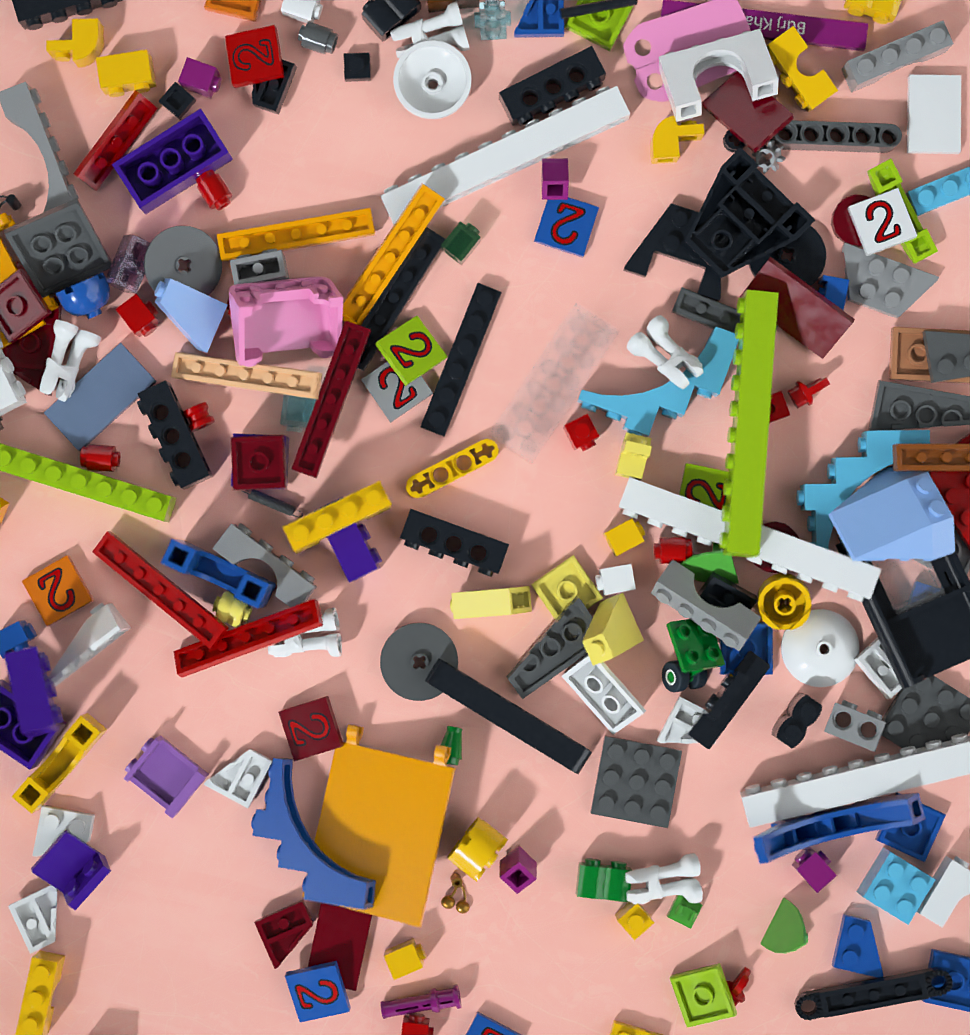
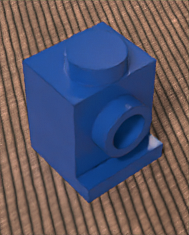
M823 275L818 280V284L823 285L822 288L819 287L818 292L844 311L849 280Z
M26 620L17 621L0 630V655L2 659H4L3 654L12 652V650L17 651L28 648V642L37 636L34 627L27 623Z

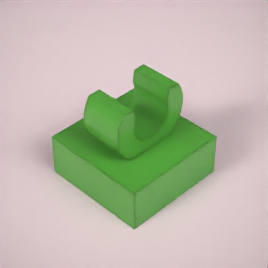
M676 895L667 913V917L691 929L702 908V904L690 903L682 895Z

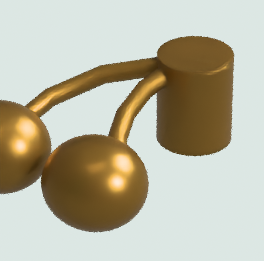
M454 873L451 875V882L455 889L450 896L442 898L441 904L445 909L453 908L455 906L453 895L456 893L457 888L461 887L464 900L456 903V910L461 914H465L469 911L470 906L466 902V893L462 885L461 876L458 873Z

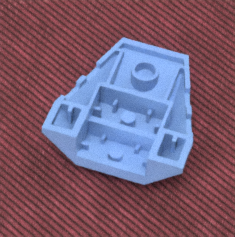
M893 466L884 468L828 515L852 561H885L886 559H900V561L923 559V561H933L955 552L954 517L928 471H893Z

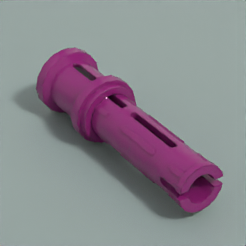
M455 984L453 988L438 991L436 988H433L429 991V994L385 1002L381 1001L380 1006L382 1017L386 1019L388 1017L426 1010L438 1013L440 1009L450 1007L460 1009L462 1008L458 984Z

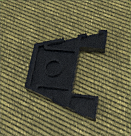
M671 203L625 264L623 271L645 278L653 253H657L703 268L704 273L697 293L718 302L721 299V277L684 242L699 212Z

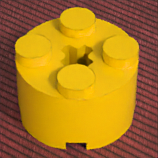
M778 573L772 575L759 588L757 603L760 616L773 629H796L803 625L810 615L811 597L806 584L802 580L797 579V576L793 574ZM788 598L789 604L783 603L780 605L779 599Z
M479 817L464 832V836L461 840H458L447 857L451 863L476 882L485 872L484 866L490 868L497 859L498 854L495 851L499 852L508 841L504 835Z

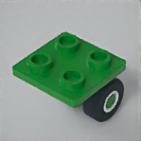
M690 619L671 621L666 626L678 660L669 661L663 666V684L668 691L673 693L684 691L688 685L691 690L702 688L707 682V669L725 665L717 638L712 633L704 631L700 625Z

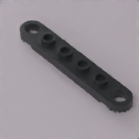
M933 967L802 992L796 997L794 1006L801 1019L811 1021L812 1019L822 1017L828 1018L946 995L947 992L951 991L953 980L944 968ZM934 976H944V985L941 987L932 986L931 982ZM803 1001H813L815 1008L810 1012L803 1011L801 1009Z

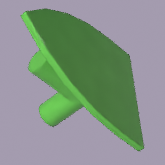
M714 542L711 552L693 554L692 557L680 563L695 574L694 580L706 582L710 575L715 572L729 581L739 584L732 556L723 555L722 548Z
M784 897L760 943L766 949L778 954L794 952L808 943V934L806 933L804 920L799 909Z

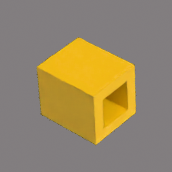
M632 518L603 533L614 556H618L643 543L644 539L642 536L646 535L640 522H634Z
M628 902L615 914L619 924L634 941L654 924L652 917L641 904Z
M414 938L385 950L384 958L393 980H396L422 969L424 965L423 959L426 958V954L421 943L416 944Z

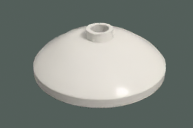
M435 40L417 43L401 55L395 66L393 75L395 93L403 107L415 116L424 119L445 118L459 110L468 98L471 89L470 67L462 53L448 43ZM432 81H435L438 84V86L434 89L428 86V84Z
M826 609L811 610L806 622L796 629L785 630L781 640V655L787 670L798 681L813 687H829L847 678L857 664L854 658L860 651L859 639L851 623L842 615ZM822 644H826L828 647V651L825 654H822L819 650Z

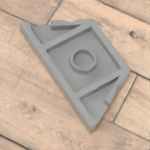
M844 243L842 246L845 260V279L849 280L847 290L848 301L896 319L939 279V276L875 253L866 256L864 249Z

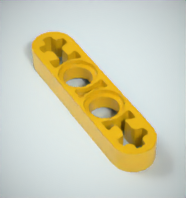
M483 439L411 476L406 483L408 494L413 498H423L493 462L498 456V445L491 439ZM483 444H486L488 447L493 446L492 457L488 458L486 455L478 458L481 463L476 465L475 458L469 451L475 449L477 454L483 450ZM465 455L471 459L472 464L469 469L461 470L457 467L456 461L460 456ZM439 467H443L448 471V478L444 482H438L433 477L434 471ZM429 473L430 480L435 487L430 489L429 484L422 487L423 492L421 494H418L417 491L412 492L413 481L423 482L427 480L423 475Z

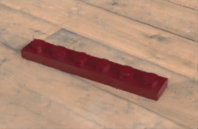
M345 321L319 391L318 400L315 402L291 470L317 479L371 329Z

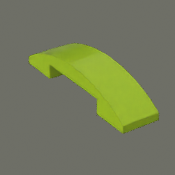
M892 159L868 170V177L875 196L897 188L900 191L917 233L915 239L900 244L911 261L915 264L938 252L927 228L923 229L900 184L903 180Z

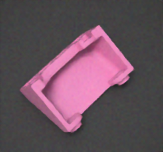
M306 277L243 283L229 288L235 353L239 366L251 367L257 365L262 360V353L311 348L314 353L322 358L333 356L342 331L343 296L329 278Z

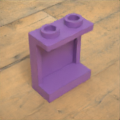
M161 735L155 739L151 737L141 748L144 752L138 760L134 758L125 768L127 774L123 779L127 782H133L166 809L164 813L174 818L208 777L209 773Z

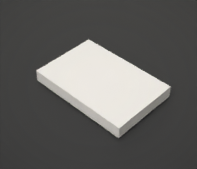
M909 74L907 77V154H959L961 152V75Z

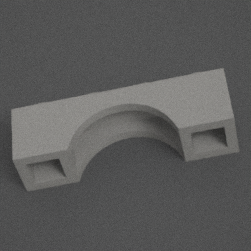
M944 20L848 60L841 71L851 93L876 83L881 78L900 68L917 62L923 63L945 54L954 43Z
M231 523L212 549L232 564H238L251 558L264 561L272 568L276 575L277 590L275 596L289 607L306 602L317 588L313 583L315 578L304 570L301 573L296 571L292 567L294 562L283 554L280 557L271 552L274 547L262 538L259 542L250 536L252 531L242 523L238 526Z
M672 559L657 580L651 594L661 603L677 610L681 616L689 618L700 625L704 631L712 633L721 639L727 646L740 651L762 617L741 603L728 608H719L706 603L695 589V574Z

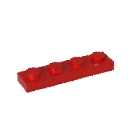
M134 91L73 174L97 191L114 168L112 164L121 159L158 108L142 94Z

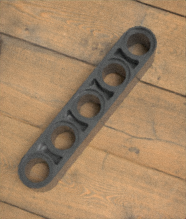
M792 120L782 129L788 132L789 140H782L778 133L772 138L775 141L774 145L784 147L782 150L889 153L900 143L902 131L898 126L886 123ZM804 132H813L816 138L815 141L807 140ZM830 132L840 134L841 142L833 141L830 137ZM856 133H863L867 137V142L862 143L858 141ZM882 134H889L893 139V143H886L882 138Z

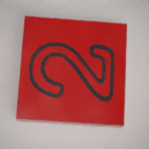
M275 25L225 36L231 81L234 88L284 77L278 31Z

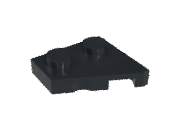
M282 60L283 78L253 84L252 103L255 107L279 115L297 69L294 63Z
M715 572L710 575L698 591V595L706 603L719 608H728L741 603L751 610L758 601L757 595Z

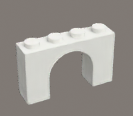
M760 29L745 31L739 35L720 38L710 43L694 45L688 49L669 52L659 56V72L676 122L702 115L701 97L695 80L700 73L710 67L728 66L741 73L745 79L752 101L778 94L779 78Z
M945 855L933 875L935 882L917 912L943 928L957 903L963 897L970 894V870L967 869L970 864L957 856L952 860Z

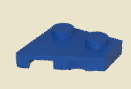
M530 0L518 26L514 30V38L564 37V19L560 18L559 9L564 8V0Z
M843 914L832 960L834 968L876 978L884 976L872 925L869 920Z

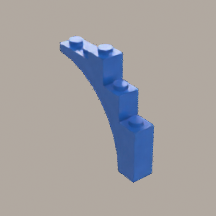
M273 758V762L268 770L270 784L265 794V804L267 805L265 809H256V813L252 817V836L281 841V845H279L277 850L278 868L307 872V876L302 884L304 900L361 910L372 908L376 880L358 876L340 867L321 851L311 839L301 821L295 803L292 784L293 759Z
M919 793L875 797L855 802L852 805L817 811L811 815H802L776 821L771 824L770 829L753 837L754 851L757 854L759 864L770 863L792 852L830 840L871 831L913 826L925 819Z

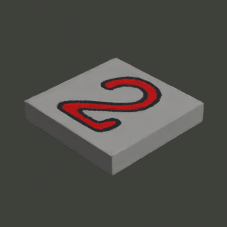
M388 362L361 379L390 423L433 394L422 376L405 386Z

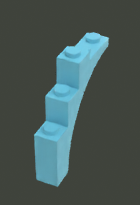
M715 327L704 349L697 357L703 364L704 373L696 378L686 369L683 374L688 379L689 385L685 389H681L669 381L660 387L643 393L623 396L602 395L581 390L577 402L581 403V408L595 413L598 409L607 412L605 416L612 420L620 421L621 418L626 419L623 430H626L627 433L648 437L658 409L662 410L663 416L676 419L677 416H684L693 389L697 390V395L711 399L712 396L717 397L720 394L739 339H735V333Z
M930 430L862 432L857 442L858 452L862 453V457H835L831 459V463L827 464V478L831 479V484L800 485V490L796 492L797 506H801V511H811V516L807 517L808 532H811L812 542L809 543L829 549V540L834 526L828 516L830 512L849 498L855 489L872 474L893 464L892 445L930 444Z

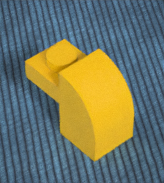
M98 18L72 19V40H46V51L56 61L66 62L73 58L78 68L89 66L102 53L104 26Z
M674 115L662 120L656 127L650 142L651 164L676 163L680 157L679 142L702 140L704 124H697L696 121H684L681 125H677Z

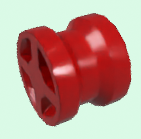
M207 402L192 406L183 412L184 417L189 419L191 432L201 430L215 422L214 417L208 413L209 407Z

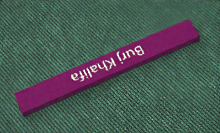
M663 0L660 17L700 5V3ZM742 8L750 30L760 29L764 40L773 41L794 26L807 45L864 51L866 49L868 23Z

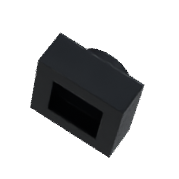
M369 52L344 53L345 82L371 81Z
M176 82L159 100V103L179 120L196 102V99Z

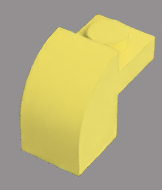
M626 432L614 475L625 478L631 477L639 481L642 480L646 460L650 457L652 446H650L652 438Z

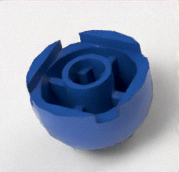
M101 272L55 294L64 310L69 314L77 317L86 315L88 319L102 314L100 308L109 301L110 287L104 273Z

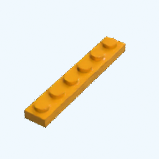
M421 183L344 299L343 321H349L357 325L362 324L445 200L444 197Z
M371 208L220 233L217 234L221 260L228 261L245 254L259 255L269 249L286 251L375 235Z

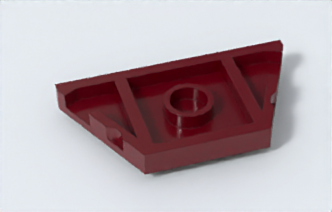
M57 296L53 297L59 307L51 311L52 313L44 319L45 325L2 348L5 357H8L14 366L13 374L40 390L41 379L46 368V360L51 358L54 347L55 333L53 326L55 320H61L62 305Z

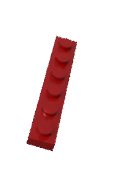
M111 531L105 533L92 551V553L210 649L217 645L229 629L227 625Z
M312 599L226 631L213 649L199 641L173 651L177 675L181 678L323 626L319 602Z

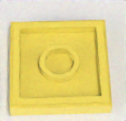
M574 555L531 584L555 620L576 596L580 598L587 609L603 599V596Z

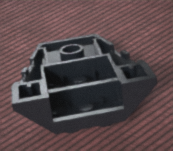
M741 147L721 166L684 241L721 278L797 240L815 221L798 202L793 204L758 170L759 164Z

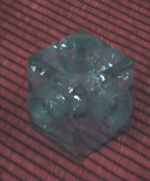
M485 0L479 2V12H474L475 28H480L481 40L507 39L506 27L511 26V10L505 9V0Z

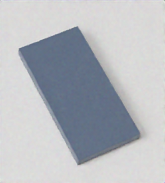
M120 342L75 383V389L70 398L65 402L58 399L44 414L78 451H81L83 446H87L139 399L137 393L152 387L157 381Z

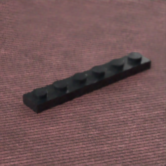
M428 227L424 229L361 325L371 329L358 365V369L363 372L378 351L375 343L388 335L446 242L444 237Z
M477 282L420 428L445 437L502 294L501 291Z

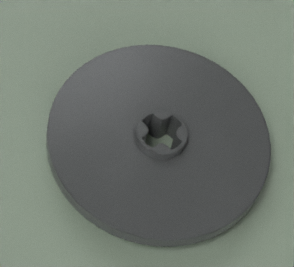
M173 226L161 231L150 242L144 256V272L154 292L160 281L163 282L165 278H171L209 296L221 278L222 260L216 243L208 234L191 226ZM180 259L189 261L187 263L189 268L187 271L178 270L180 266L178 261Z
M411 623L400 627L388 637L381 651L380 669L386 684L397 695L408 700L425 701L443 693L425 681L438 658L458 669V654L451 638L440 628L428 623ZM415 656L419 658L422 656L426 657L423 660L425 666L413 667L415 664L413 658Z

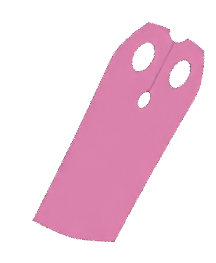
M711 0L639 24L628 35L623 47L627 62L637 69L634 82L641 96L653 101L667 102L669 99L664 84L657 90L650 89L647 85V78L650 74H660L659 56L665 55L667 52L681 51L694 45L710 43L720 38L732 37L751 30L738 0ZM641 39H645L651 44V51L646 56H640L635 52V44ZM728 66L710 67L698 75L695 80L696 86L698 88L737 70Z

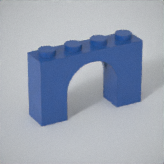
M171 539L161 560V564L178 572L197 576L235 594L234 598L257 609L267 606L277 585L262 576L232 564L181 539Z

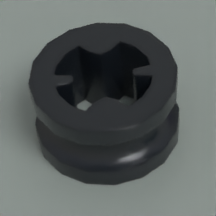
M728 130L723 138V145L726 150L735 153L740 147L743 149L745 147L743 142L740 141L738 146H735L732 141L729 142L733 135Z

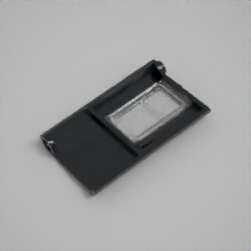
M839 537L840 543L835 545L838 553L850 557ZM956 551L933 561H923V559H909L908 561H900V559L861 561L881 569L871 599L864 598L862 604L902 689L913 686L930 676L970 660V581Z

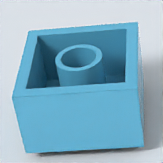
M883 847L856 892L866 900L909 925L934 884L935 879Z

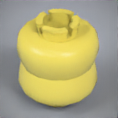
M225 591L222 597H216L212 612H216L215 616L220 621L228 623L235 628L241 626L243 621L248 623L253 607H248L249 604L234 598L235 594Z

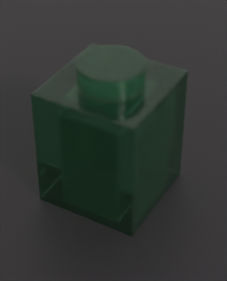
M460 221L442 243L441 250L462 266L480 244L481 237L478 235L480 231L469 222L465 225Z

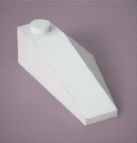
M102 602L90 611L92 616L84 622L48 676V678L54 681L55 687L131 628L113 603L104 605Z

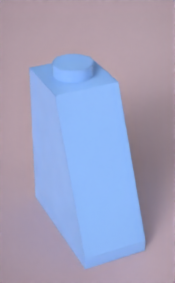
M165 278L163 282L160 281L154 293L157 296L155 303L197 350L208 353L228 305L171 278Z

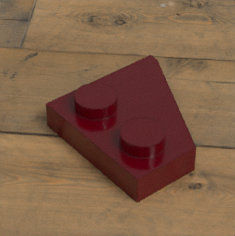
M304 899L254 922L274 969L281 965L283 960L314 924Z

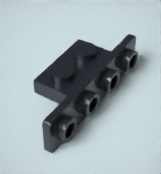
M748 651L733 673L729 672L720 683L722 688L717 694L713 693L704 705L707 708L691 728L688 735L706 749H711L766 674L770 665L752 651Z

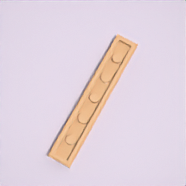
M175 352L171 377L318 400L322 373L258 363L251 367L239 366L237 360Z

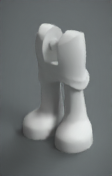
M457 1L450 3L445 12L424 21L421 18L390 31L393 41L409 37L413 41V43L401 46L395 50L397 58H400L411 46L429 40L455 45L460 51L470 50ZM447 26H458L431 37H427L425 34Z
M662 315L654 317L649 322L646 330L647 336L642 332H638L627 343V350L631 354L650 360L658 366L657 370L661 374L665 375L681 389H685L689 385L688 379L679 370L681 367L684 366L696 378L704 373L703 364L698 358L688 354L683 347H680L671 339L668 334L669 323ZM651 341L670 354V359L668 360L653 346Z
M55 320L53 326L55 333L54 347L51 358L46 360V368L40 383V392L47 395L51 394L56 387L59 377L61 379L56 390V398L65 402L71 397L75 389V379L84 352L87 348L97 347L100 344L101 337L85 330H78V327L71 323ZM73 338L67 363L62 365L68 344Z
M332 607L325 610L322 616L323 626L305 633L338 631L340 623L336 608ZM340 633L303 639L301 634L284 640L285 644L278 643L268 646V654L273 655L275 658L287 657L292 653H304L309 650H327L332 657H340L342 655V638Z
M690 853L684 855L678 862L659 867V865H653L625 873L627 883L646 882V888L627 891V901L633 904H645L653 899L682 895L690 903H700L703 898L702 887L699 881L693 878L699 876L701 870L697 855ZM678 876L689 877L679 881H674L665 884H660L659 882L660 879Z

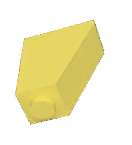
M530 586L451 593L450 609L454 619L532 612Z
M623 593L599 603L582 642L593 666L615 658L644 641Z

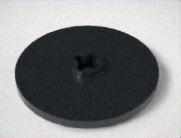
M810 226L797 240L750 263L749 268L755 277L767 260L772 257L809 286H812L821 276L826 264L825 244L820 234ZM783 251L793 254L791 261L787 258L784 260L781 258Z

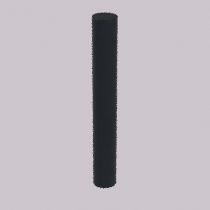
M603 0L561 8L559 13L561 19L634 6L638 2L637 0Z

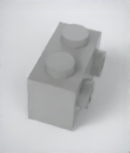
M269 249L259 255L245 254L230 260L234 285L289 279L285 255L281 250Z

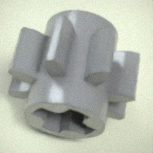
M774 139L769 141L767 146L766 144L762 146L760 151L751 154L753 157H756V162L759 164V167L763 168L764 174L769 171L770 167L773 171H777L780 169L777 162L786 160V157L781 156V150L784 147L774 145ZM771 153L772 158L767 160L765 155Z

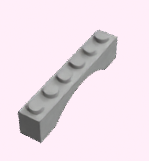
M26 82L0 91V104L5 117L32 137L44 157L49 184L47 202L44 212L73 199H79L74 185H69L66 176L69 175V170L64 160L60 161L57 152L60 151L59 144L55 136L51 137L48 128L51 127L48 116L45 112L41 113L38 105L42 103L40 95L36 88L32 89Z

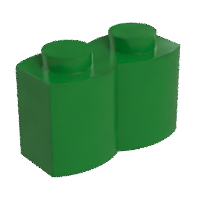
M585 858V862H579L575 894L577 897L629 902L627 901V891L631 890V883L626 882L625 873L632 871V869L627 867L626 862L611 861V865H603L599 859Z

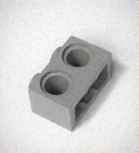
M845 700L841 704L835 702L824 732L876 752L887 723L882 721L883 715L868 710L866 714L856 711L858 705ZM842 712H847L851 716V723L847 727H840L837 724V716ZM872 722L875 724L877 731L873 737L868 738L862 734L861 728L864 723Z

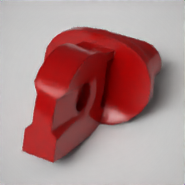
M827 377L823 379L818 378L807 385L797 381L796 386L787 392L798 409L806 403L809 406L812 405V395L827 387L830 383Z
M746 967L741 970L733 982L727 981L735 1007L739 1002L743 1003L746 999L743 989L747 985L748 977L751 974V970Z

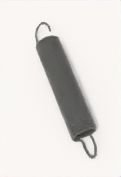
M241 490L248 494V499L290 517L296 509V506L260 491L252 490L249 494Z

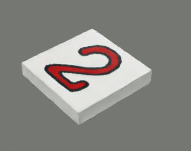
M898 188L848 207L866 256L917 237Z

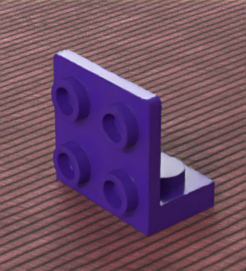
M67 830L57 838L31 867L32 873L63 892L67 906L75 911L111 872L106 857Z

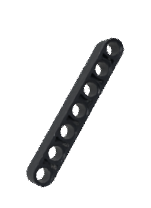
M438 658L425 679L434 688L578 775L592 751L440 658Z

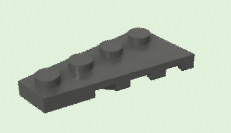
M936 331L922 332L931 383L970 377V334Z
M878 380L868 431L970 425V396Z
M578 596L574 598L506 676L522 699L587 654L582 641L593 617Z

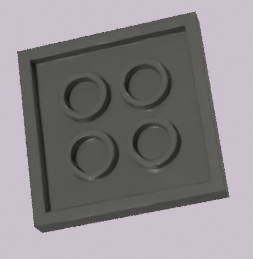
M77 198L4 230L7 240L42 298L113 267L108 253Z
M934 675L930 676L926 680L901 689L882 718V721L887 722L882 736L900 748L915 746V749L926 747L925 743L929 741L941 740V742L952 740L951 737L957 734L965 733L968 735L970 732V698Z
M604 735L590 813L668 828L682 750Z

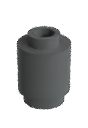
M308 22L306 26H301L298 40L301 41V47L324 55L326 53L333 54L337 45L338 34L334 33L333 29Z

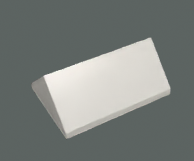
M588 653L562 675L563 679L613 735L646 712L645 708L604 662L592 665Z

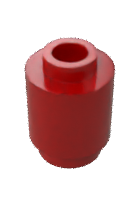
M208 170L197 177V189L210 209L222 210L231 203L229 199L232 197V194L218 173L215 174L214 170Z
M89 444L88 447L83 446L81 449L80 465L81 467H87V470L114 472L115 467L120 466L121 454L119 451H116L115 446Z
M684 537L659 538L658 543H654V558L659 559L660 564H670L672 559L677 563H681L692 557L691 539L685 540Z

